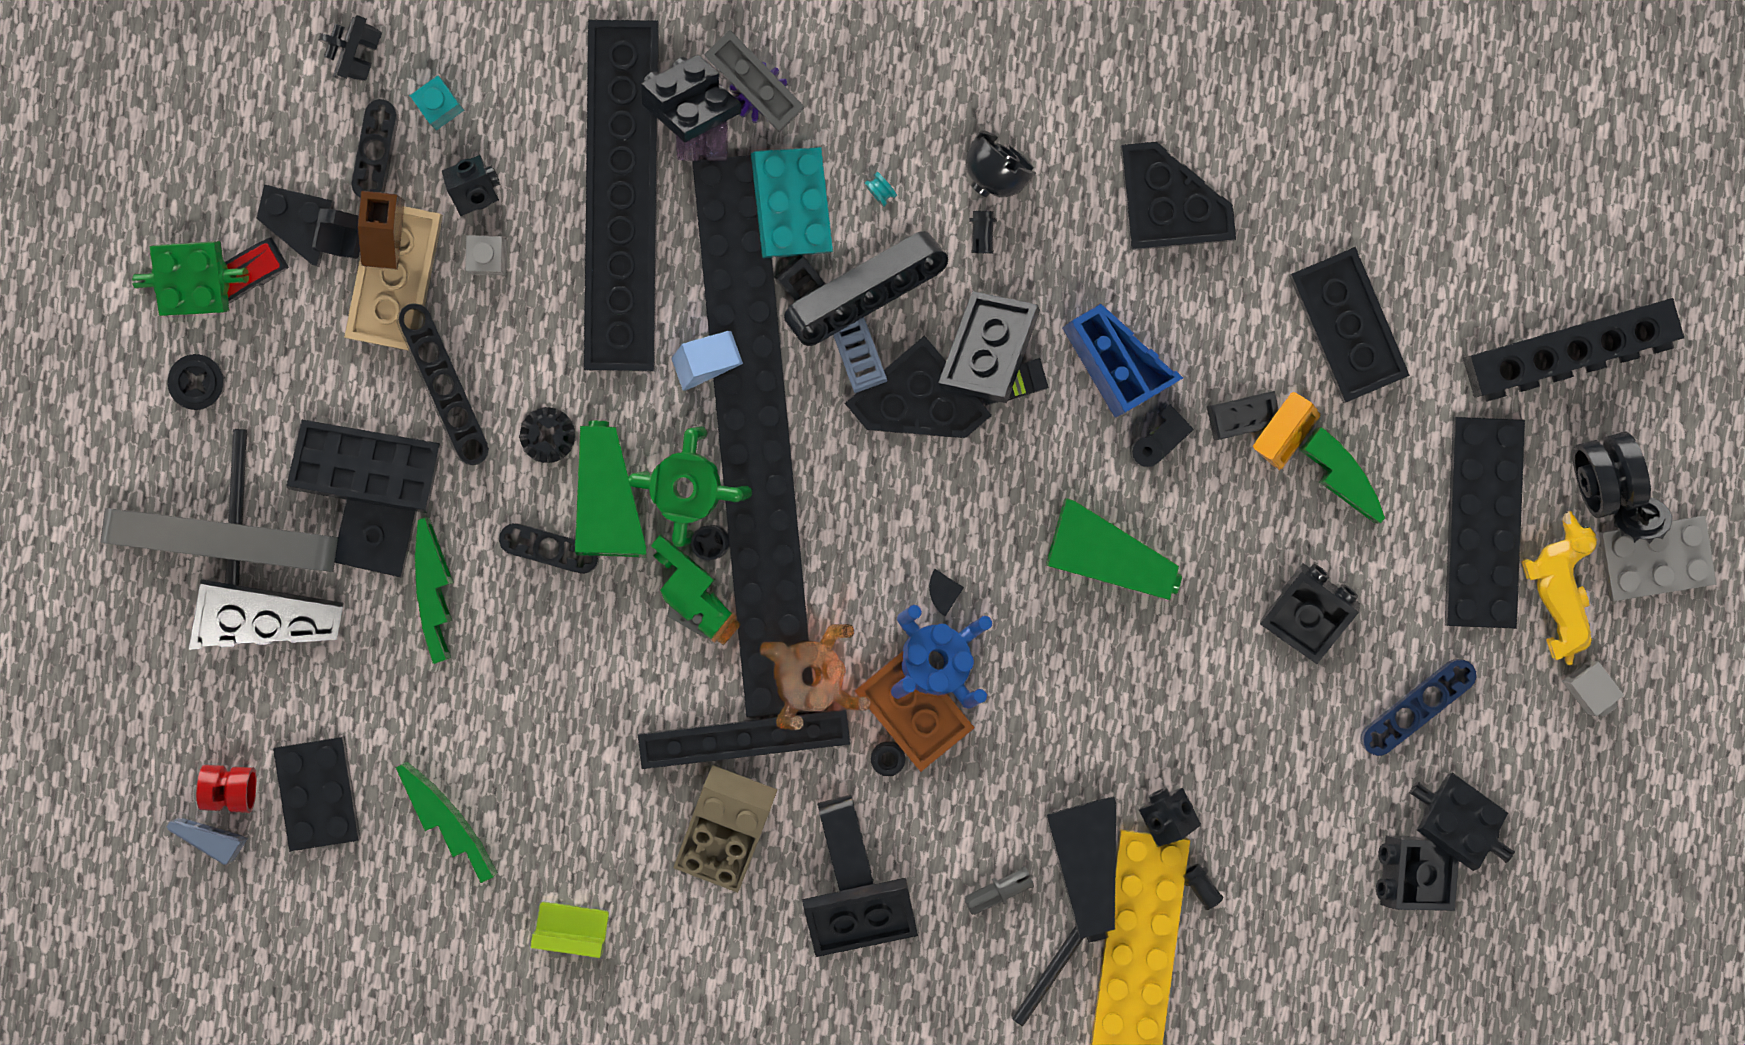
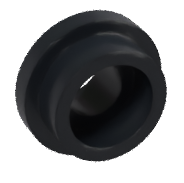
M881 742L871 753L872 767L882 776H894L905 765V753L895 742ZM886 752H890L895 756V761L891 765H885L881 761L882 755Z

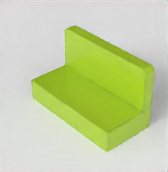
M541 902L537 926L532 934L530 948L600 958L604 952L609 912L599 909Z

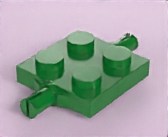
M221 241L149 246L152 272L148 274H134L132 277V281L145 280L133 283L135 289L154 288L159 316L224 313L230 311L227 294L229 283H247L249 276L236 275H244L249 272L247 268L228 269L223 259Z

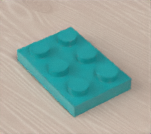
M822 148L767 150L751 153L762 258L833 252Z

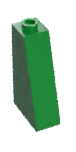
M593 420L588 421V426H580L575 553L581 556L647 558V548L631 485L628 481L629 478L616 427H609V422Z
M1068 498L1064 499L1045 566L1170 600L1171 594L1177 595L1182 581V574H1178V565L1076 501Z

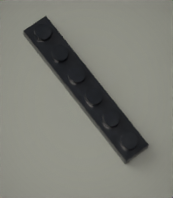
M839 709L639 733L638 743L641 769L850 745L847 710Z

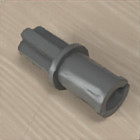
M1022 867L1020 870L999 880L993 878V883L966 895L964 898L965 903L971 914L976 915L1001 902L1005 905L1007 904V899L1027 889L1034 888L1031 878L1017 883V881L1029 875L1027 869Z

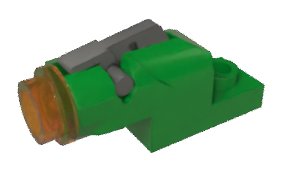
M659 535L651 545L656 550L653 557L668 569L672 565L678 568L660 589L665 602L669 605L668 617L700 636L710 638L714 643L718 641L724 646L741 624L735 620L737 616L723 605L713 591L711 594L706 591L715 581V578L663 535Z

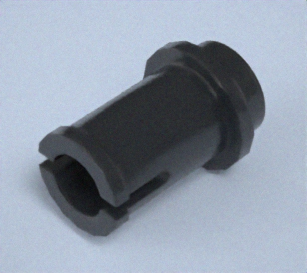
M973 211V218H969V222H973L971 253L994 254L993 222H997V218H994V211Z
M1198 863L1186 870V874L1183 875L1185 879L1184 885L1191 887L1205 910H1210L1217 906L1224 897L1208 877V869L1206 867L1202 868Z

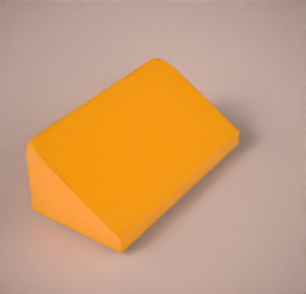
M1292 392L1256 440L1253 448L1270 464L1281 470L1320 418L1321 414L1312 402L1296 392Z

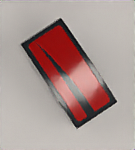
M272 237L251 246L225 262L228 269L247 268L249 272L244 275H236L249 276L247 283H229L227 293L229 304L254 287L264 285L289 268Z

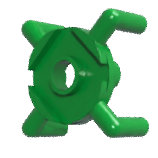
M702 426L688 428L684 432L682 452L665 458L656 466L652 474L642 471L632 473L628 477L631 487L649 489L650 497L662 512L661 514L666 519L674 522L672 542L677 547L691 544L694 532L687 530L688 523L701 520L710 515L719 500L739 502L749 499L752 495L751 488L746 485L736 488L721 486L716 465L696 453L697 442L704 440L708 435L706 428ZM683 477L689 479L693 484V492L688 498L681 496L677 490V483Z

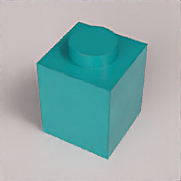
M439 75L409 95L435 130H438L465 111Z

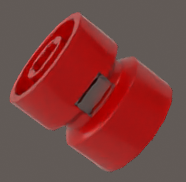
M203 765L198 775L196 790L199 810L221 811L226 806L230 812H252L256 800L257 786L255 768L234 766L230 771H227L226 767L222 765Z

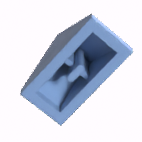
M731 331L683 343L671 358L683 391L689 390L743 364Z

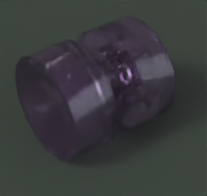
M728 121L686 143L676 135L677 160L698 161L700 156H705L707 161H727Z

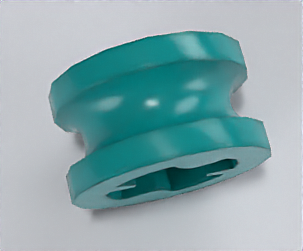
M876 172L874 180H867L864 182V185L874 198L885 207L887 199H894L897 197V194L879 172Z

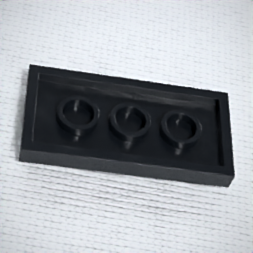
M1356 247L1289 275L1342 403L1349 402L1410 376Z

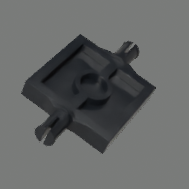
M1453 772L1445 777L1440 788L1434 793L1418 781L1411 787L1409 794L1425 804L1424 817L1416 830L1472 871L1481 867L1490 851L1505 863L1511 860L1515 851L1498 840L1500 829L1509 814L1503 808Z

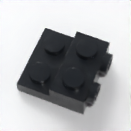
M699 55L690 59L680 57L673 63L672 68L662 73L653 71L641 83L642 105L684 143L741 114V102L719 84V73Z
M1302 563L1283 587L1281 595L1262 617L1260 625L1315 664H1318L1358 615L1360 603L1357 601L1358 595L1350 587L1341 584L1338 588L1328 581L1330 576L1323 568L1316 564L1308 567Z
M1386 835L1385 844H1382L1378 851L1379 860L1383 864L1382 879L1377 881L1375 888L1376 895L1380 899V905L1395 910L1455 911L1459 861L1427 838Z

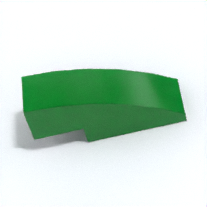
M1315 428L1299 451L1326 470L1319 483L1373 523L1381 524L1385 519L1383 510L1369 479L1342 444L1324 428Z

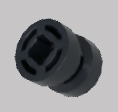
M718 525L700 527L692 536V551L702 560L710 561L721 558L730 548L729 535L724 528Z

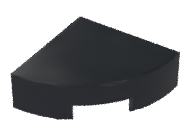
M934 568L929 583L930 597L936 609L943 616H946L964 587Z

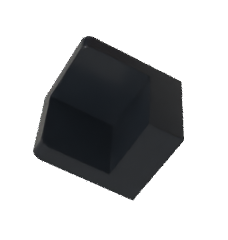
M320 208L312 249L338 257L358 259L360 255L359 216L335 209Z

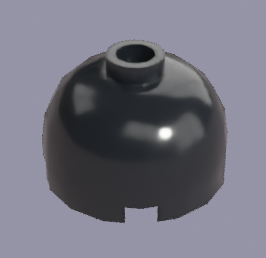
M980 131L972 141L965 160L967 173L974 180L971 187L986 198L989 194L1000 198L1011 197L1020 193L1036 175V172L1032 171L1033 165L1010 145L1008 149L999 143L996 144L995 141L998 139L996 135L987 131Z

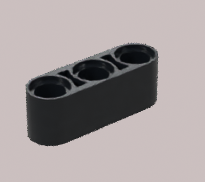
M852 795L817 803L839 891L875 884L871 875L872 872L866 848L863 844V837L857 813L854 809Z

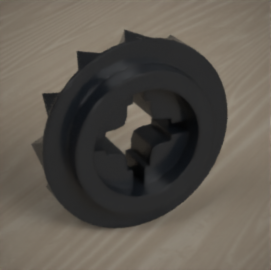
M190 354L177 360L171 367L167 379L168 390L171 397L180 406L190 410H203L216 404L217 399L224 392L225 376L222 374L219 364L211 358L200 354ZM187 371L195 376L207 373L202 381L203 389L206 393L196 388L188 390L192 381Z
M543 407L530 412L521 423L519 435L523 451L535 461L542 463H554L566 457L572 450L576 437L571 419L564 412L550 407ZM539 422L547 429L560 427L552 436L556 448L547 441L534 443L541 436Z
M1652 497L1648 505L1626 510L1620 505L1618 512L1614 514V527L1620 529L1621 536H1631L1634 543L1639 539H1645L1650 544L1654 538L1663 539L1666 532L1671 529L1672 515L1670 510L1661 501ZM1638 513L1644 521H1648L1647 526L1642 525L1640 521H1636Z

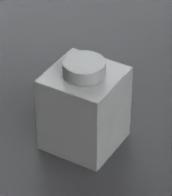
M466 235L465 271L471 275L506 276L507 240L502 236Z
M1588 660L1562 680L1586 714L1597 717L1600 715L1602 717L1609 714L1618 706L1616 701L1624 696L1598 661Z

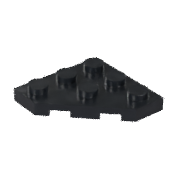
M1157 141L1121 145L1130 251L1236 240L1233 204L1217 194L1185 164L1182 165Z
M925 335L884 369L887 382L857 392L844 403L868 431L966 438L992 416L977 397L941 389L938 382L946 360Z

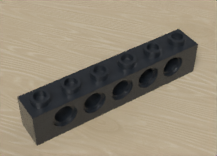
M1670 298L1463 357L1474 398L1485 396V400L1488 402L1507 396L1505 389L1518 386L1519 392L1540 387V379L1552 377L1554 383L1574 377L1572 370L1585 367L1586 373L1607 368L1606 361L1617 357L1620 363L1641 358L1639 351L1652 348L1653 354L1674 349L1673 341L1684 339V334L1674 299ZM1638 323L1642 324L1646 329L1647 335L1644 341H1640L1635 336V327ZM1604 333L1609 334L1613 339V347L1610 351L1605 350L1601 345V337ZM1571 342L1575 343L1580 349V355L1576 361L1572 360L1567 353L1568 345ZM1537 352H1541L1546 357L1547 364L1543 370H1539L1534 365L1533 359ZM1504 361L1510 363L1513 367V375L1509 380L1504 379L1500 374V366Z

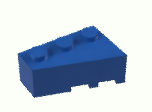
M1102 304L1062 327L1115 418L1183 379L1177 371L1171 370L1161 361L1156 352L1148 349L1133 336L1134 333Z

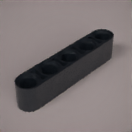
M926 231L917 232L791 304L785 311L784 321L803 345H816L940 274L948 264V255L930 233Z
M408 304L397 315L396 321L401 335L456 457L464 464L478 465L488 456L489 448L485 436L429 311L421 304ZM417 310L423 316L421 328L412 330L405 325L404 315L407 311ZM425 342L434 344L438 351L436 359L430 363L423 361L418 353L419 347ZM441 374L448 376L452 382V389L446 395L438 394L433 388L434 379ZM454 407H460L466 413V421L460 427H453L448 422V413ZM470 439L478 441L481 448L480 454L474 459H467L462 453L463 444Z

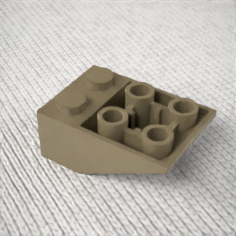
M712 765L673 868L738 893L769 815L777 789Z

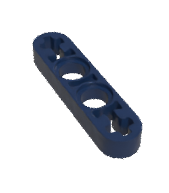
M1453 659L1447 662L1370 723L1362 731L1360 737L1362 747L1368 753L1376 756H1383L1389 753L1473 686L1477 678L1474 666L1462 659ZM1454 667L1459 669L1466 668L1467 672L1464 674L1466 681L1464 683L1460 681L1451 683L1448 687L1453 692L1449 695L1447 688L1438 682V679L1442 677L1443 681L1448 682L1455 675ZM1434 686L1441 693L1440 701L1434 706H1427L1423 701V693L1428 687ZM1402 708L1410 709L1414 717L1412 724L1406 728L1399 727L1395 720L1396 713ZM1388 720L1390 727L1398 732L1399 735L1395 738L1392 733H1388L1382 739L1385 744L1382 748L1376 745L1371 747L1369 744L1373 740L1371 733L1382 734L1388 727L1383 725V723Z

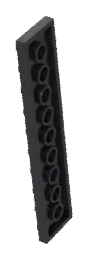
M588 19L584 305L585 371L655 372L658 118L642 105L641 83H643L649 73L653 71L659 72L658 20Z

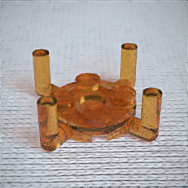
M831 624L828 626L820 642L804 641L791 645L788 648L783 642H764L761 644V654L776 663L774 679L777 681L779 697L785 703L776 720L779 728L800 730L803 727L804 721L800 716H795L798 710L809 712L822 711L834 701L847 710L866 711L870 708L871 702L867 697L851 696L841 689L846 668L838 655L832 650L838 638H851L854 635L852 625ZM808 666L814 669L816 675L814 683L810 686L805 685L802 681V672Z

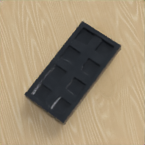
M302 419L286 487L294 491L427 513L442 447L440 443Z

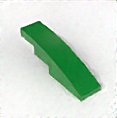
M424 517L419 519L417 523L415 547L416 594L423 633L432 663L436 664L451 658L440 628L441 624L452 621L441 587L454 582L431 519Z
M408 761L395 767L424 830L427 831L438 826L452 857L466 852L480 883L493 878L498 872L482 842L460 811L434 783Z

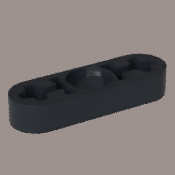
M384 99L372 101L365 109L351 181L352 190L359 198H361V191H365L360 186V182L367 181L369 175L367 168L362 169L363 163L372 167H382L380 173L373 170L372 180L377 183V188L370 189L369 192H385L399 114L397 109ZM382 107H385V111L391 115L390 120H384L381 127L382 132H388L387 138L379 134H369L370 129L375 131L378 129V120L373 117L374 112H380ZM373 141H380L385 147L384 155L378 160H370L366 155V148Z
M512 523L505 526L499 535L500 546L506 553L543 564L585 574L593 571L599 563V556H590L593 557L592 562L585 563L583 568L578 567V560L567 557V564L561 563L560 561L566 552L565 542L571 543L572 546L569 551L575 552V539L545 530ZM519 529L521 530L520 536L532 540V532L538 534L533 544V555L527 553L530 546L518 544L516 549L511 548V541L506 540L507 534H514L515 530ZM547 538H552L559 544V553L552 559L545 558L540 552V544Z

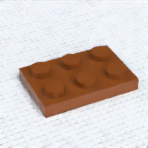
M901 651L854 691L918 770L922 772L975 727L948 694L937 696L929 693L925 694L915 689L899 699L892 696V687L905 677L902 671L904 651Z

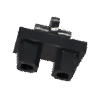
M359 15L352 17L345 40L341 39L345 27L334 24L331 35L320 33L318 40L327 45L324 58L334 61L337 50H341L332 76L333 78L342 81L347 78L359 81L367 80L372 63L354 56L358 45L375 51L382 35L381 31L366 24L367 18Z

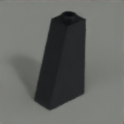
M1114 796L1045 814L1077 933L1081 939L1087 937L1088 943L1106 939L1109 937L1107 931L1115 930L1116 800Z

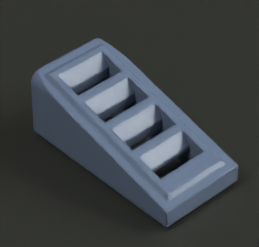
M864 317L833 335L854 393L887 382ZM864 340L866 343L849 350L845 348ZM867 354H870L871 356L867 359L851 364V360L865 356ZM873 366L875 367L876 371L856 378L855 373Z
M184 818L174 819L167 825V830L223 865H227L235 860L248 839L239 834Z

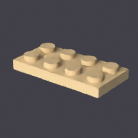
M404 206L398 270L361 266L360 256L344 338L409 351L398 328L397 315L408 304L416 303L425 307L443 218L442 214ZM409 310L404 315V323L409 329L417 330L421 328L423 316L417 310Z

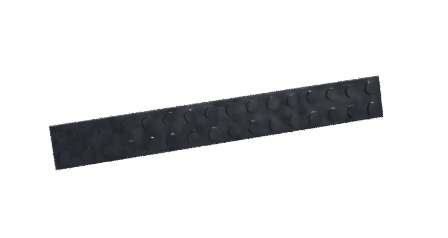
M751 155L692 161L709 336L731 331L743 364L714 377L713 381L724 486L734 488L746 485L752 490V495L749 499L739 502L725 501L746 717L815 711V694L772 258H762Z

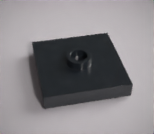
M346 500L338 534L335 563L400 578L403 577L417 512Z

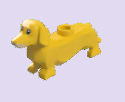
M1567 511L1562 519L1565 539L1544 547L1538 559L1534 562L1526 559L1522 560L1521 564L1526 579H1538V594L1557 623L1556 630L1559 639L1557 640L1553 637L1546 639L1551 657L1555 660L1565 657L1566 664L1572 665L1574 655L1587 649L1592 642L1590 626L1584 609L1590 606L1589 599L1583 586L1577 588L1573 569L1579 560L1590 555L1595 550L1597 537L1590 527L1580 525L1573 513Z

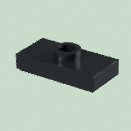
M1275 391L1206 406L1214 441L1263 430L1279 410Z

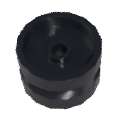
M1625 431L1606 436L1603 445L1597 440L1575 445L1573 449V467L1577 483L1586 507L1595 518L1616 514L1620 505L1626 510L1648 505L1651 499L1649 472L1642 451L1629 432Z

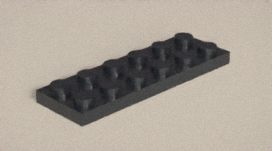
M1453 417L1445 626L1517 629L1525 420Z

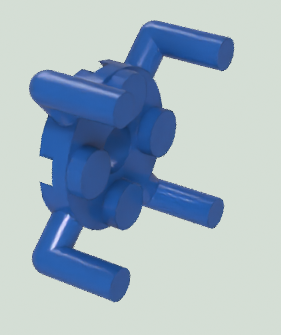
M912 605L902 611L897 616V621L909 636L903 648L902 671L905 677L892 687V696L899 699L916 689L919 692L937 696L952 692L966 709H971L985 702L987 693L983 689H977L970 693L964 682L967 680L974 664L973 656L967 644L992 627L991 618L982 616L958 633L946 624L929 625L920 629L914 621L922 614L921 608L917 605ZM935 651L942 655L944 659L942 669H935L930 665V652Z

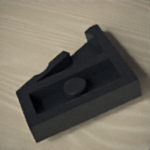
M264 184L256 219L310 264L320 267L323 252L312 249L320 208L333 209L335 202Z

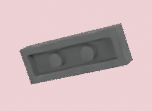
M731 30L704 54L718 71L779 133L804 109V105Z

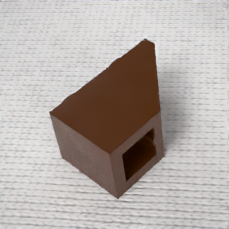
M361 191L358 219L361 266L398 270L405 200L399 195Z

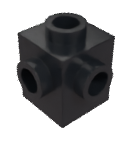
M481 155L471 159H463L456 165L442 170L447 192L460 217L475 210L484 209L490 204L499 201L495 187L501 185L493 165L486 167Z
M1167 787L1150 794L1148 796L1150 802L1139 809L1157 847L1182 840L1201 826L1193 805L1183 788L1171 792L1168 791Z

